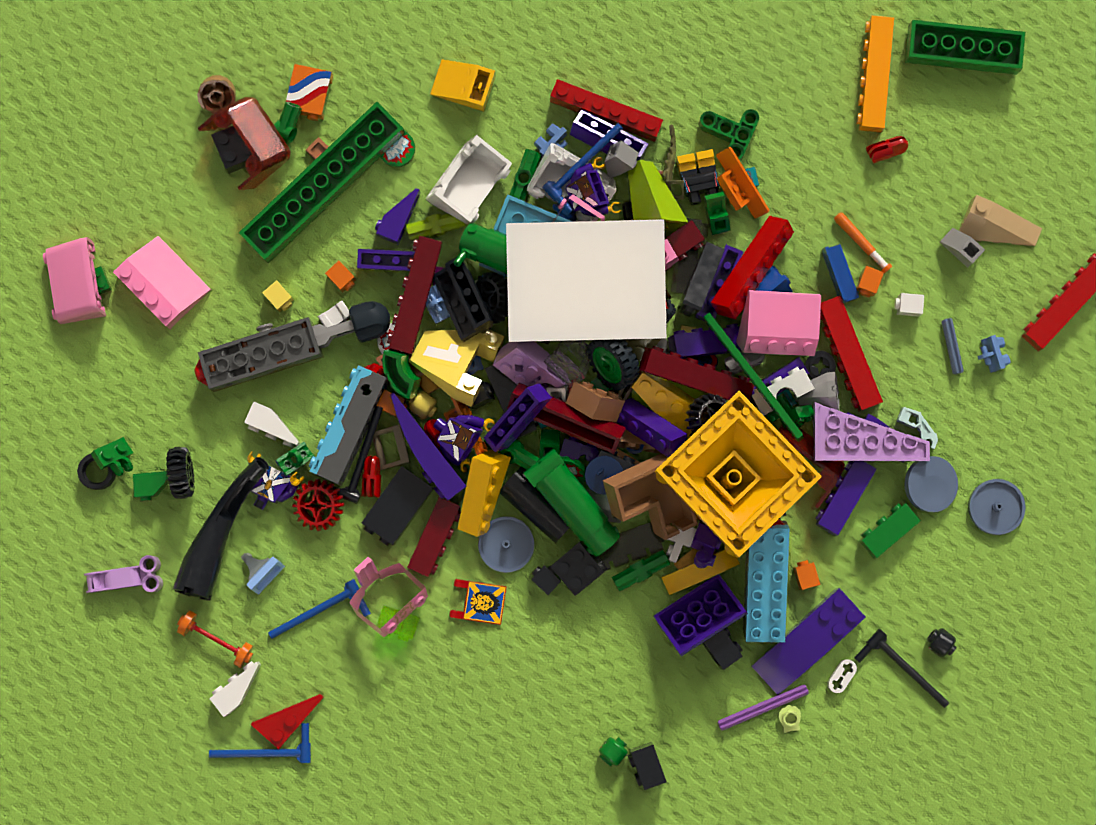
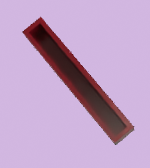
M419 236V239L414 241L412 250L415 251L413 258L409 259L407 269H410L409 276L404 277L402 285L405 291L403 295L399 296L397 306L400 307L399 313L394 314L392 325H395L394 331L389 333L387 340L391 349L413 354L443 244L441 241Z
M657 346L645 348L639 365L640 371L707 394L718 395L720 398L728 401L738 391L749 401L751 399L754 385L749 382L747 377L738 375V378L732 376V372L721 369V372L715 371V366L704 364V366L698 365V360L688 357L687 360L681 359L680 354L674 352L666 354L663 352V348Z
M518 383L512 392L507 409L529 386ZM551 396L552 399L533 419L612 454H615L626 427L611 421L592 419Z

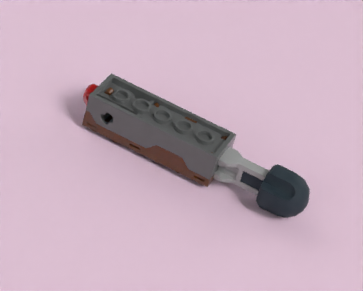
M369 301L351 306L349 309L351 320L330 327L321 324L314 325L309 317L198 352L200 359L194 368L195 375L199 382L208 386L211 391L217 392L323 358L321 348L328 347L334 338L355 332L358 340L362 343L384 335L389 329L391 322L390 314L381 303Z

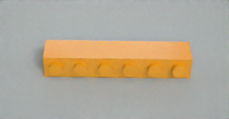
M872 15L865 24V33L868 34L867 40H864L863 51H866V56L862 59L861 69H864V76H861L860 87L863 89L862 95L860 94L858 99V106H861V111L857 114L856 120L860 131L881 133L885 128L894 27L893 17Z

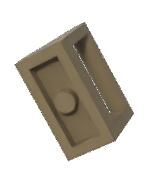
M400 425L375 432L373 443L376 455L380 459V470L410 463ZM394 432L401 460L386 464L380 435Z

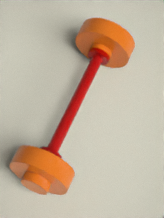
M191 610L186 615L183 614L179 619L177 633L185 636L189 630L199 632L234 652V656H236L234 665L239 668L245 663L248 664L251 660L253 645L246 642L242 648H235L196 626L197 614Z

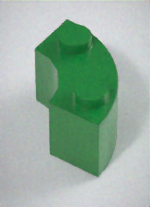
M394 349L384 350L382 358L383 371L391 383V387L405 398L411 399L416 397L421 378L416 376L410 369L408 362L409 354Z

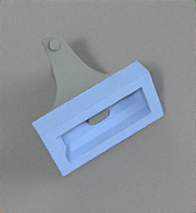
M244 553L241 556L250 571L247 586L258 595L285 567L275 557L258 560L253 558L250 553Z

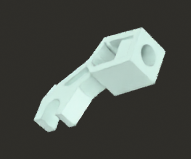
M902 407L897 422L912 429L917 428L920 432V439L930 440V448L935 449L938 442L937 433L932 430L921 415V412ZM911 414L916 417V425L909 422Z

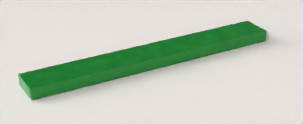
M709 312L704 316L707 325L795 440L801 441L804 438L802 432Z

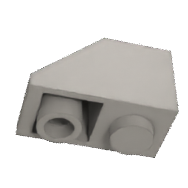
M622 141L611 145L605 159L608 177L612 179L632 170L637 164L636 159L639 152Z
M954 228L940 241L967 268L985 251L972 237Z

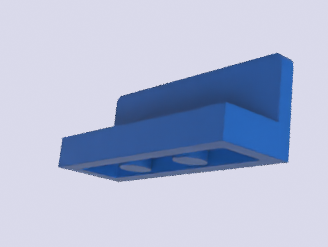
M841 244L830 248L828 246L824 247L822 254L837 296H841L843 303L858 299L859 295Z

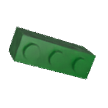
M906 503L902 505L896 504L890 510L892 513L888 517L882 516L875 522L877 524L872 530L868 528L861 534L863 538L859 542L873 558H878L921 521Z

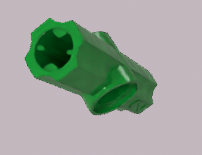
M285 102L281 117L272 128V135L274 137L267 154L270 158L284 161L289 144L294 141L297 135L296 124L302 110L299 105Z
M530 149L525 150L520 167L515 174V181L510 192L511 196L525 201L528 194L527 187L537 169L541 157L540 153ZM522 174L529 175V180L526 183H521L519 177Z
M484 440V442H485V444L487 445V447H489L490 449H492V448L490 447V445ZM515 440L509 448L498 451V453L511 457L509 464L516 463L526 470L540 459L526 451L524 445L519 440Z
M662 550L647 559L643 558L630 565L628 569L614 575L612 579L620 592L635 583H640L653 576L655 572L669 566L670 562Z

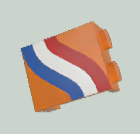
M294 64L286 102L299 105L302 108L300 115L307 116L309 120H324L323 109L329 83L332 84L333 81L332 72Z

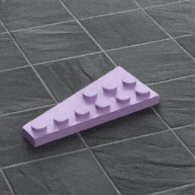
M816 402L813 403V461H930L929 441L901 433L851 414L840 412Z

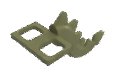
M670 125L671 145L667 154V160H665L663 180L670 191L671 184H680L682 194L673 196L675 199L684 200V180H672V171L676 158L675 128L673 125Z

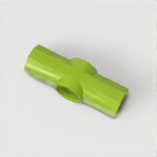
M435 214L426 217L425 220L406 224L410 241L419 239V236L438 237L444 235L448 231L465 227V223L450 214Z

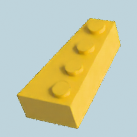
M639 371L638 379L632 383V388L656 414L687 433V438L690 437L691 429H686L689 426V422L684 420L689 418L685 412L690 410L688 406L693 403L692 400L694 398L666 379Z
M493 450L472 457L458 530L476 537L487 533L511 457Z

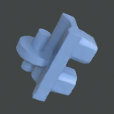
M551 124L546 133L552 138L547 142L540 136L534 142V146L541 154V158H543L551 143L563 149L568 144L563 140L567 136V130L564 127L560 129L555 124Z
M434 285L430 288L426 307L435 324L449 318L450 315L437 286Z
M993 335L981 340L983 346L980 347L982 355L977 357L978 360L984 359L986 366H989L990 373L1006 368L1005 366L1011 363L1007 354L1002 355L1000 348L1005 347L1003 337Z

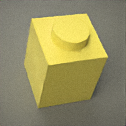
M277 280L262 292L279 312L288 310L292 306L291 302L294 301Z

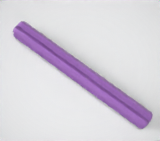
M806 685L798 686L718 720L719 728L721 730L728 729L808 695L809 691Z

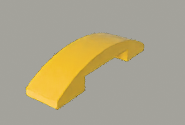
M724 549L714 554L716 558L713 566L698 568L693 563L661 578L668 594L671 595L720 574L740 563L736 556H730Z

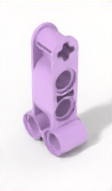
M147 555L141 558L138 566L85 573L84 576H86L88 587L86 593L141 585L147 592H158L163 587V580L160 576L155 575V572L160 569L161 562L158 557ZM152 559L154 567L149 570L146 567V562ZM151 578H154L157 582L156 587L153 589L149 587V580Z

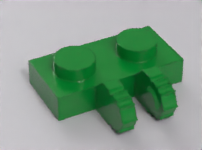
M124 437L91 452L100 469L110 466L117 477L122 476L124 470L130 472L133 469V465L127 457L131 456L134 452Z

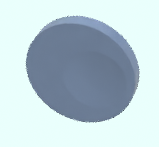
M930 456V461H915L909 467L905 477V492L909 501L917 509L925 512H939L946 509L955 499L958 490V478L954 468L948 461L940 457Z
M992 479L981 483L973 490L969 498L968 511L972 522L981 531L991 535H1002L1013 531L1022 522L1025 515V500L1021 491L1011 482L1002 479Z
M499 517L490 521V528L487 533L479 536V553L483 561L490 568L498 572H514L524 567L531 559L534 551V538L528 526L521 520L514 517Z

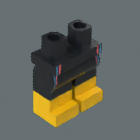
M713 149L696 152L695 156L694 153L677 156L676 164L680 179L684 180L685 197H688L691 205L701 203L700 194L706 193L710 195L718 193L720 185L716 179L718 175Z

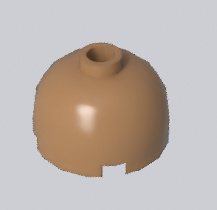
M212 75L200 84L197 93L198 102L204 110L206 108L214 115L227 113L235 103L236 89L228 78Z

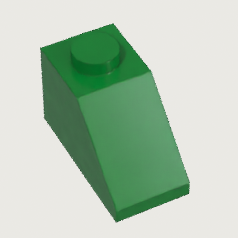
M541 429L540 459L553 448L559 454L561 431Z
M167 471L133 474L134 497L140 498V501H152V497H157L168 485Z

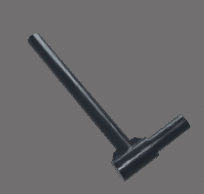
M377 405L350 485L342 489L338 488L340 491L336 493L337 496L343 495L342 499L358 504L361 494L356 488L383 407Z
M878 629L872 635L862 650L854 657L860 663L872 649L881 648L943 708L949 704L934 687L886 643L887 635L881 629Z

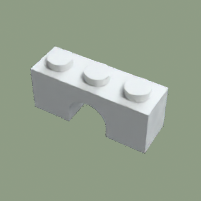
M798 367L789 371V376L784 379L779 376L770 381L772 385L767 387L775 398L777 392L783 388L792 390L796 398L815 389L804 368L799 370ZM757 389L753 390L755 394L752 395V398L760 413L764 416L772 412V408Z

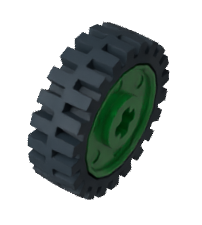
M622 339L593 340L588 345L587 353L589 354L587 356L591 360L589 362L590 366L594 367L592 369L593 372H597V378H601V382L604 385L607 383L608 388L620 391L638 379L640 369L637 365L639 363L638 360H635V353L632 354L631 352L633 350L631 346L627 347L628 343L626 341H622Z

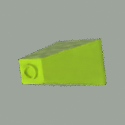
M638 160L636 166L628 171L633 219L664 220V238L687 224L688 220L654 163Z

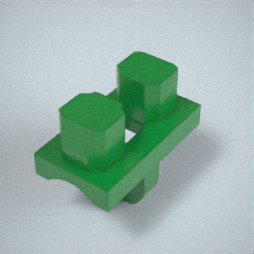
M302 442L276 459L275 462L287 477L310 462L315 455L309 450L306 443ZM293 456H295L296 463L291 459Z

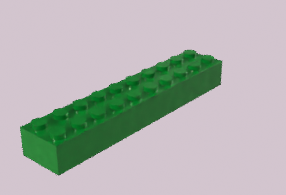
M378 102L374 103L256 215L239 234L267 263L271 262L405 134L404 128Z

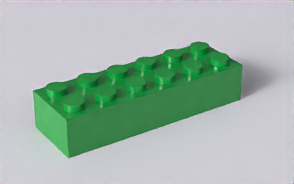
M912 20L908 26L905 63L1017 75L1023 68L1026 32Z

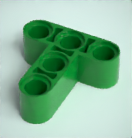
M748 109L743 113L740 122L737 123L714 112L706 111L700 117L699 128L710 135L729 142V147L740 153L738 159L741 161L759 122V114L753 109ZM751 116L754 118L755 122L748 123L745 120V117ZM709 118L712 120L713 124L706 125L704 124L703 119ZM725 125L729 127L730 132L724 133L720 127ZM738 134H746L747 139L740 140L738 138Z

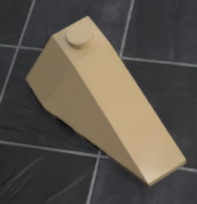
M976 195L969 204L959 231L980 242L989 241L993 243L1035 246L1042 228L997 203Z

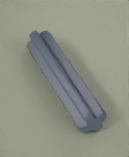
M953 319L942 320V326L953 374H960L964 370Z

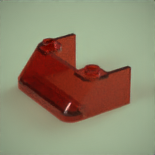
M244 97L217 110L198 127L199 131H212L218 128H228L230 125H233L251 151L252 155L246 160L245 164L250 177L237 187L239 190L255 189L288 161L291 155L288 145L259 102L253 97Z
M781 425L778 431L799 453L822 469L819 473L822 477L817 483L824 490L811 507V509L816 510L839 480L845 468L844 461H813V437L799 428L804 438L798 442L788 429Z

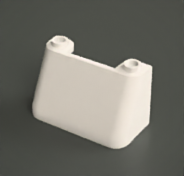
M476 135L464 144L430 191L426 200L466 224L474 223L479 217V206L496 182L501 178L505 179L511 171L509 168L512 163Z
M551 143L527 187L528 193L536 199L546 196L553 200L542 188L543 185L548 181L557 182L580 158ZM595 168L594 170H597L608 201H610L617 191L615 180L609 178L608 174ZM570 180L561 188L563 198L568 196L566 185L570 183ZM576 211L578 222L597 221L599 218L583 215L581 211Z

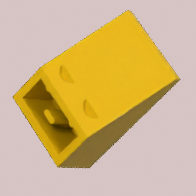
M442 59L430 95L484 112L495 80V70L479 65Z

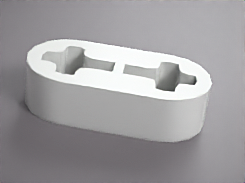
M842 660L830 676L827 686L831 692H843L855 675L857 666L852 660ZM850 663V668L852 669V671H847L843 676L842 673L845 670L843 668V665H848ZM842 677L839 683L841 688L833 689L834 684H832V681H838Z

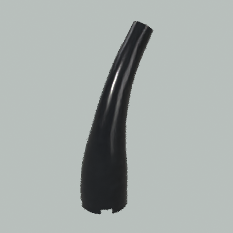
M256 457L238 475L215 505L183 558L173 587L175 592L189 597L200 596L199 599L211 600L232 524L250 491L269 469V465L264 459Z

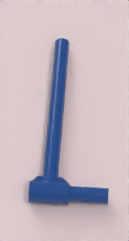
M617 123L557 182L548 181L542 187L545 192L560 205L564 199L561 188L571 179L575 170L586 165L623 127ZM567 202L563 209L568 214H571L574 210Z
M355 579L345 583V591L268 632L271 639L348 597L352 599L359 590ZM362 599L359 608L363 616L366 617L371 612L364 599Z
M301 723V743L297 746V749L209 750V758L297 757L300 763H311L309 723Z

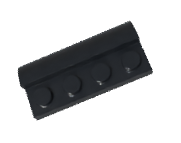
M455 257L445 263L446 267L436 272L433 279L461 341L465 342L478 333H486L493 326V320L466 261L464 260L459 267L455 266L454 260L457 258Z
M520 467L501 488L500 494L556 544L568 531L569 527L536 487L534 488L523 473L526 469Z

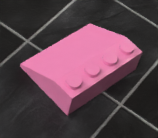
M159 236L128 257L113 271L169 329L211 291Z
M748 290L736 343L743 353L815 356L819 341L821 295Z

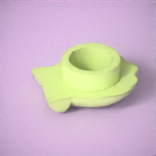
M791 705L782 708L779 712V720L783 725L784 733L800 730V710L796 706Z

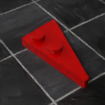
M322 694L316 695L254 721L250 725L277 749H280L324 696Z

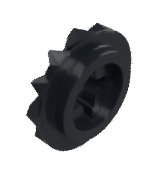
M816 351L815 356L807 358L805 367L809 372L810 378L814 379L825 373L835 372L836 363L829 353ZM822 358V365L828 368H823L819 374L818 368L812 365L818 364Z

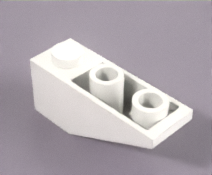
M253 402L244 422L249 425L248 429L257 433L259 430L266 432V437L275 441L277 438L284 440V445L291 448L294 445L298 446L301 444L272 409Z
M251 661L243 667V673L239 676L237 673L227 680L229 684L224 688L219 686L212 692L213 696L210 700L223 717L228 716L242 705L261 666L259 661L255 663Z

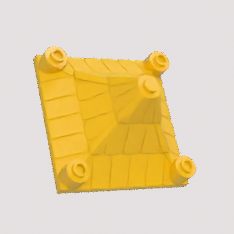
M740 391L654 471L657 480L672 488L725 544L726 552L730 556H736L737 558L756 542L822 477Z

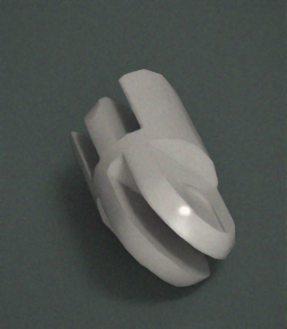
M740 352L751 367L761 364L765 358V354ZM732 356L725 358L726 371L732 372V375L742 372V369Z

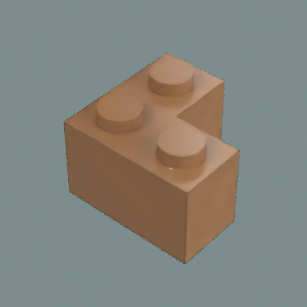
M587 381L573 383L566 404L592 419L617 422L619 413L625 403L623 399L619 398L618 393L608 390L607 393L604 390L593 388L594 385Z

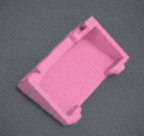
M88 237L47 248L46 253H43L44 263L48 266L54 309H52V316L60 324L106 316L105 307H101L100 300L102 299L98 292L93 262L95 256L91 253L96 252L95 245Z

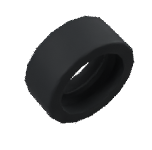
M88 454L78 465L77 474L80 482L90 489H106L113 483L116 474L108 466V475L105 480L99 483L91 482L86 476V468L89 463L95 460L91 454Z

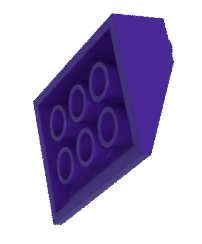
M717 574L655 614L654 618L680 656H683L748 613L721 576Z

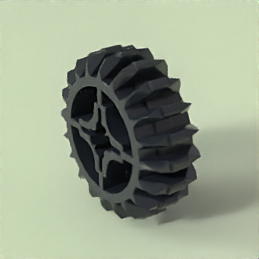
M487 272L478 276V279L474 281L493 320V324L505 321V317L508 316L507 279L496 272Z
M707 394L692 400L693 403L688 406L690 410L685 412L689 418L684 420L689 422V426L686 428L691 429L689 436H692L726 403V399H720L718 395Z
M186 447L169 449L166 457V471L171 494L176 499L192 497L195 488V475L190 452Z

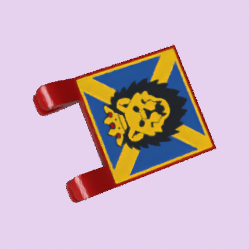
M455 579V587L467 588L464 611L450 610L449 616L451 618L501 625L507 586Z

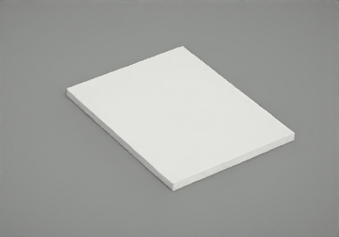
M664 220L506 223L509 342L667 338Z

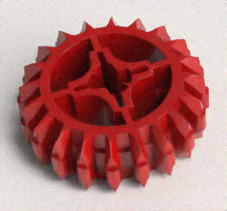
M315 479V482L309 480L307 484L301 485L302 489L296 490L299 496L293 497L297 501V503L292 504V507L297 508V511H294L293 514H299L300 517L297 521L304 520L302 526L306 527L309 524V530H314L316 527L317 531H321L322 527L324 530H327L329 525L331 527L335 526V521L341 519L338 514H343L344 512L342 509H339V507L344 506L343 502H339L343 495L337 496L336 494L340 489L333 490V483L327 486V480H323L322 483L320 479ZM314 490L312 500L305 502L309 492ZM321 491L326 493L331 501H327ZM318 502V504L325 505V506H322V507L319 508V506L312 505V504ZM332 508L330 515L325 520H322L324 510ZM306 509L312 511L313 517L308 514Z

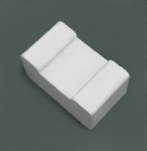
M340 301L319 315L318 318L324 326L330 327L349 320L350 313L344 302Z

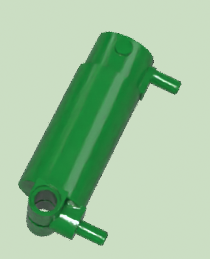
M470 223L461 236L459 243L460 253L454 260V265L459 267L465 258H468L507 274L506 234L492 228L487 229L475 223Z
M554 448L523 473L533 487H536L579 541L584 542L590 554L594 556L602 554L620 538L621 535L616 526L613 527L608 520L609 517L565 465V461Z

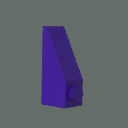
M415 188L388 211L382 220H378L375 227L378 237L399 245L406 229V224H408L421 194L419 189Z

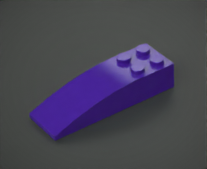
M391 393L390 397L397 420L411 451L424 469V472H422L423 476L429 483H435L436 487H434V490L441 499L444 497L447 500L451 499L465 488L466 485L397 396Z
M836 588L785 635V642H777L751 667L779 695L830 651L866 616L840 588Z

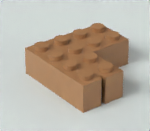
M661 453L603 480L610 510L614 517L624 522L648 510L654 534L667 540L679 534L680 530L684 532L698 525L696 514L672 488L657 480L654 471L669 458Z

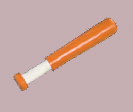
M840 212L834 217L835 222L868 256L870 255L878 263L884 274L892 267L890 263L887 264L875 251L876 249L844 213Z

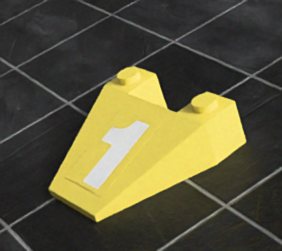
M457 330L425 331L409 362L454 400L472 407L479 394L482 380L466 373L476 355L494 363L499 349L502 348L505 336L488 330L484 334L478 333L463 342Z

